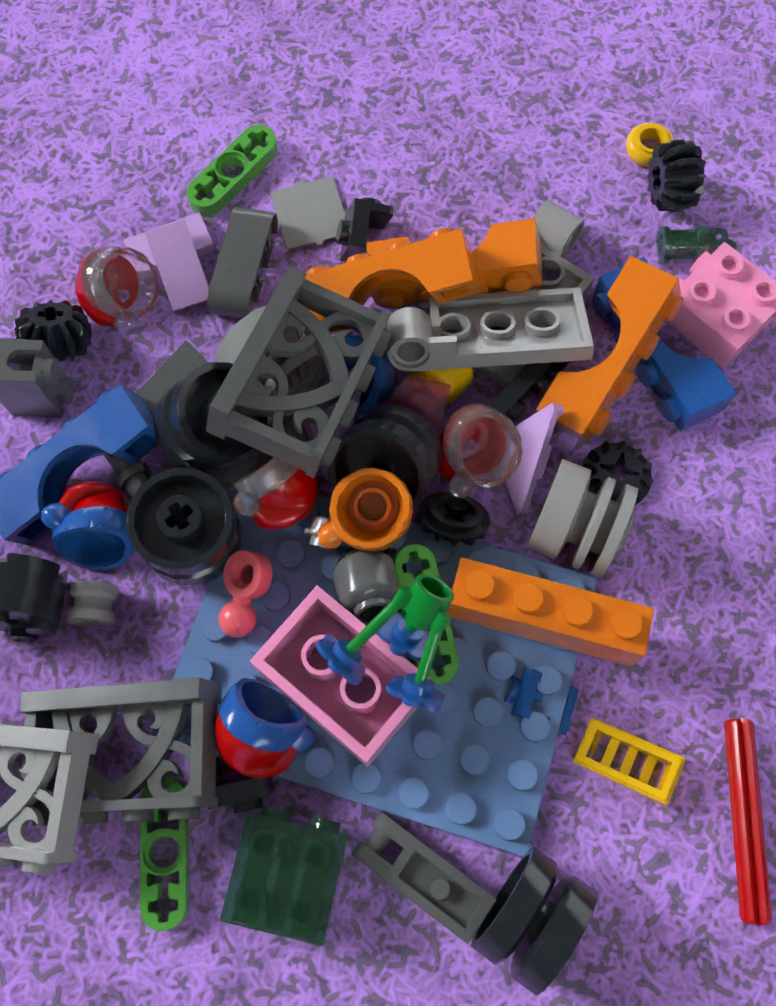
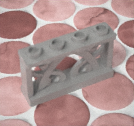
M0 724V775L10 787L16 789V792L0 807V834L8 830L10 841L0 840V867H8L11 865V860L23 861L21 871L54 873L56 864L76 862L77 850H74L89 756L90 754L96 755L99 734ZM21 753L25 755L26 763L18 771L28 774L25 779L20 777L14 770V761ZM58 766L53 793L46 789ZM37 800L42 801L50 811L46 837L39 842L31 840L27 835V826L32 820L37 826H44L41 812L37 808L32 807Z

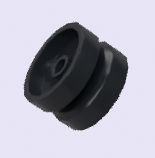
M210 362L194 369L181 381L172 386L158 402L153 420L156 441L165 457L177 468H194L209 475L218 476L261 453L260 450L226 436L224 439H221L206 432L209 406L233 366L232 363ZM258 380L257 384L264 388L263 384ZM240 413L272 428L273 417Z
M379 405L365 411L341 437L342 442L331 466H327L330 485L333 490L342 478L358 469L376 468L389 471L406 484L412 497L414 511L422 502L428 489L438 476L443 461L441 441L433 425L417 411L401 405Z
M171 468L153 475L137 489L128 506L126 529L132 546L161 578L178 585H200L219 577L223 573L224 566L229 557L239 551L241 547L242 527L226 489L212 475L197 469Z
M531 847L512 870L495 897L497 900L477 929L471 947L494 965L506 960L515 950L511 962V977L537 996L545 991L557 977L575 950L593 915L598 892L572 875L562 879L553 888L557 877V863L536 847Z

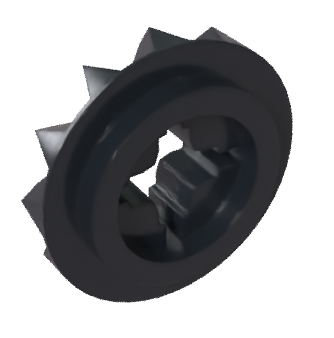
M606 440L600 446L591 449L582 467L591 470L589 492L597 494L608 477L614 478L613 474L607 472V470H612L618 460L622 459V471L625 474H629V477H624L617 488L613 489L610 500L616 502L625 484L639 488L635 505L646 497L654 480L651 473L652 463L647 462L642 455L641 448L634 449L628 446L625 440L619 443H609Z
M437 492L426 496L419 505L417 519L422 522V531L434 533L436 542L445 539L450 541L454 547L460 541L466 545L473 546L477 539H485L490 526V516L484 506L475 499L455 492Z

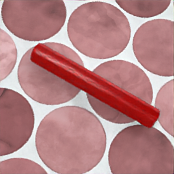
M734 718L725 721L724 730L740 919L742 922L750 925H767L772 922L755 729L752 720Z

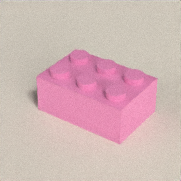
M316 585L253 656L250 663L257 672L365 766L369 767L416 709L405 705L402 699L390 695L386 691L387 683L393 681L394 676L405 677L408 673H417L418 668L403 656L393 654L389 644L384 642L377 634H374L359 649L362 656L361 663L366 670L362 675V681L358 685H353L342 674H335L329 668L328 661L318 652L316 644L327 634L334 636L337 640L344 638L351 642L366 625Z

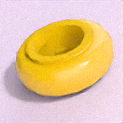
M651 122L643 123L633 128L626 141V150L631 160L642 167L648 168V161L652 158L654 149L645 147L641 141L653 139L661 145L662 143L674 140L673 134L666 127Z

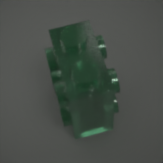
M263 805L261 815L247 812L220 921L324 946L328 937L350 836L339 834L341 823L312 816L310 826H304L290 822L291 811Z

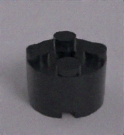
M7 553L6 561L0 562V631H9L8 639L36 642L38 635L49 636L56 634V630L60 627L68 578L67 570L59 573L60 565L47 559L24 554Z

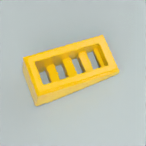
M592 717L573 763L667 808L683 770L685 758ZM603 734L611 739L602 761L599 763L593 760L592 756ZM622 743L629 748L620 770L617 771L610 767L619 745ZM592 746L590 758H588L587 756ZM641 752L648 757L637 780L629 775L638 753ZM657 761L667 766L658 788H654L648 785Z

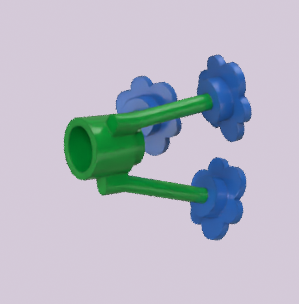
M425 573L419 574L410 588L400 586L392 601L351 642L344 638L337 640L334 636L327 634L316 644L317 650L328 661L329 668L335 674H342L349 683L358 685L362 681V675L366 672L365 667L361 663L362 656L359 649L378 632L379 637L384 642L390 644L389 648L393 654L397 656H404L406 654L409 658L420 661L417 673H408L405 677L394 676L393 681L387 683L386 691L390 695L402 699V702L407 706L414 708L421 706L430 711L441 710L445 695L441 691L434 689L435 683L428 678L442 633L452 619L446 610L454 599V593L439 578Z

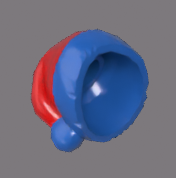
M91 481L76 484L65 491L58 503L50 504L42 511L41 521L46 527L53 530V548L63 559L74 565L88 570L109 571L121 567L135 551L126 529L127 510L131 501L114 486Z
M242 678L230 687L221 701L213 731L217 752L225 764L237 773L252 778L274 777L289 769L297 752L307 750L312 746L315 740V733L312 727L306 725V715L297 705L274 688L253 678Z

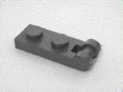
M380 811L372 823L375 828L366 842L362 843L359 841L351 854L468 944L497 899ZM391 839L404 848L393 865L380 857Z

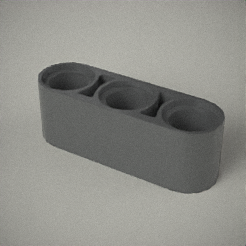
M237 206L233 208L209 286L207 307L210 314L243 319L251 312L253 303H258L264 281L260 280L263 267H268L273 249L270 241L272 234H277L278 230L277 213Z

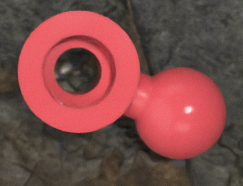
M247 550L237 551L229 557L224 566V585L233 598L232 601L226 603L220 610L218 621L221 630L230 637H245L255 628L257 616L254 608L251 606V601L263 596L267 592L273 576L271 563L262 553Z

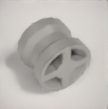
M99 581L73 582L70 594L74 598L73 607L67 612L66 622L87 627L114 626L116 615L111 609L112 602L118 598L119 588L113 584Z

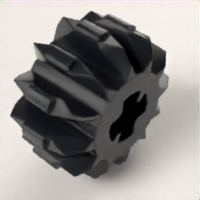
M684 139L671 140L654 148L652 158L648 161L649 174L647 178L649 179V186L647 190L651 192L650 201L653 205H656L659 211L672 213L690 209V207L698 205L700 196L704 194L703 183L707 177L704 174L706 161L702 159L701 147L696 146L694 141H685Z
M52 299L48 303L43 304L35 302L33 308L20 310V316L15 319L16 327L14 331L16 339L43 340L59 362H74L75 356L86 355L87 347L91 345L92 330L91 323H88L87 315L84 314L82 306L71 305L67 300L60 303L53 302Z

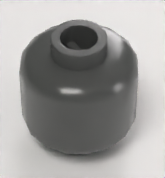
M354 548L346 554L345 558L339 561L333 571V581L339 604L362 623H370L392 601L400 588L394 562L390 555L382 551H363Z

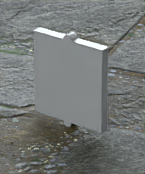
M333 176L307 183L299 181L295 186L270 192L288 252L312 245L322 247L324 242L336 239L338 224L341 219H345V211Z

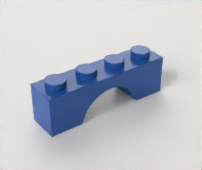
M644 256L638 258L639 260L648 263ZM624 265L599 277L592 299L598 316L602 319L607 318L614 328L616 344L621 332V320L612 310L607 293ZM660 337L651 356L647 360L641 358L636 366V372L641 383L646 387L651 386L658 396L661 414L668 422L674 421L680 432L724 411L737 394L713 358L697 359L683 356L670 349Z
M121 384L105 391L98 397L93 406L80 416L68 420L62 426L59 433L45 444L33 448L27 454V458L10 472L0 475V534L3 540L29 545L51 529L46 527L41 521L42 511L50 504L60 501L69 478L85 461L96 456L113 455L134 465L159 445L155 437L154 414L140 395Z

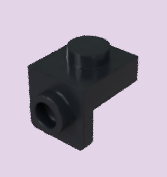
M354 198L345 214V219L340 220L337 228L336 244L342 245L340 261H346L349 257L364 252L368 228L385 229L393 217V206L382 204L381 201L375 198Z
M216 756L215 797H218V807L232 804L234 813L263 807L262 798L274 793L272 777H248L223 783L220 759Z

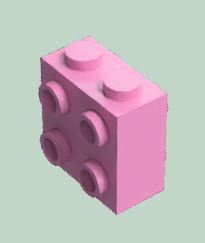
M726 242L720 245L712 254L705 251L690 268L692 274L685 280L678 277L681 290L680 296L683 297V302L673 320L670 322L665 320L666 323L708 357L713 358L723 369L776 318V281Z

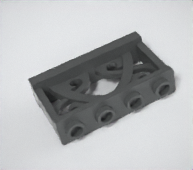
M289 265L209 406L206 432L221 439H224L226 436L231 437L306 471L305 475L315 478L321 464L330 467L342 442L341 439L335 437L339 426L348 429L360 404L353 400L356 390L365 393L376 370L375 366L369 364L373 355L382 358L392 333L385 330L391 314L384 310L381 313L376 312L305 279L306 272ZM311 311L326 318L321 322ZM344 325L361 333L363 342L356 347L349 346L344 339L351 337L352 331L343 330L332 336L329 330L334 326ZM289 331L297 335L298 340L303 334L307 337L298 343H290L284 338L283 334ZM315 346L325 363L330 383L305 393L287 395V378L280 366L269 358L270 354L293 357L304 354ZM345 361H357L349 377ZM261 378H270L275 381L277 396H270L272 386L270 388H261L257 381ZM337 402L330 418H328L322 409ZM240 413L273 417L272 428ZM293 416V427L300 435L303 431L301 428L303 423H313L318 430L317 437L309 442H302L287 435L283 427V417Z
M197 677L21 692L20 713H26V727L53 729L54 726V729L90 733L85 729V721L89 716H94L97 721L94 734H99L98 746L110 734L117 712L123 711L125 725L130 734L139 742L150 746L140 762L117 783L102 773L89 756L83 795L87 788L100 798L101 801H82L78 824L108 823V813L122 812V822L154 821V811L169 810L168 820L200 819V808H218V797H215L216 743L213 731L217 716V704H221L222 701L221 683ZM190 706H192L191 745L179 741ZM150 711L155 713L156 718L154 724L149 727L159 729L157 736L149 734L142 727L143 717ZM173 751L183 754L190 763V781L183 790L177 793L167 789L165 784L166 777L171 772L176 773L178 776H183L179 765L174 761L168 760ZM23 753L21 769L26 763V757ZM21 772V777L25 779L28 774ZM147 785L151 795L154 797L131 799ZM37 800L32 807L37 808L41 812L44 826H48L50 811L42 801ZM32 820V826H37V824Z

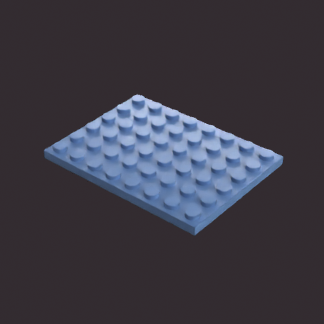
M250 475L236 512L242 527L239 551L247 550L264 554L270 561L273 571L272 582L267 592L263 596L251 601V606L254 608L257 616L255 628L250 634L242 638L230 637L221 630L218 621L220 610L226 603L232 601L233 596L224 585L223 573L219 577L210 580L173 679L200 677L221 683L222 699L230 687L242 678L259 680L280 692L257 672L250 663V660L316 585L338 602L333 584V568L339 560L342 551L348 550L351 546L348 544L346 547L338 546L335 553H328L309 546L311 537L303 533L304 528L309 529L313 516L330 518L329 508L331 499L318 495L313 509L300 522L281 530L265 529L257 526L250 516L249 512L253 506L251 501L276 483ZM411 523L407 533L393 547H390L395 548L397 551L412 544L428 548L436 559L440 580L445 582L451 589H453L461 557L594 592L597 577L479 542L469 546L460 541L455 547L450 541L445 539L436 542L434 533L423 532L422 526ZM409 555V561L406 563L407 573H412L415 580L416 573L422 571L423 566L421 562H413L411 555ZM452 618L450 624L458 654L459 666L455 676L450 681L444 684H435L434 689L441 691L445 695L441 710L430 711L421 706L417 707L369 767L365 766L305 713L307 718L306 725L312 727L315 733V740L307 750L297 752L289 769L277 777L523 857L530 847L578 652ZM435 655L431 666L436 676L438 675L437 667L444 665L442 655ZM524 669H535L543 673L541 682H538L535 691L543 695L542 701H532L530 709L536 712H532L530 719L511 715L514 703L504 702L505 696L511 690V676L522 679ZM217 704V714H218V712H219V710H220V704ZM192 706L189 708L188 717L179 741L190 745ZM154 729L152 735L157 736L159 729ZM216 748V756L221 758Z

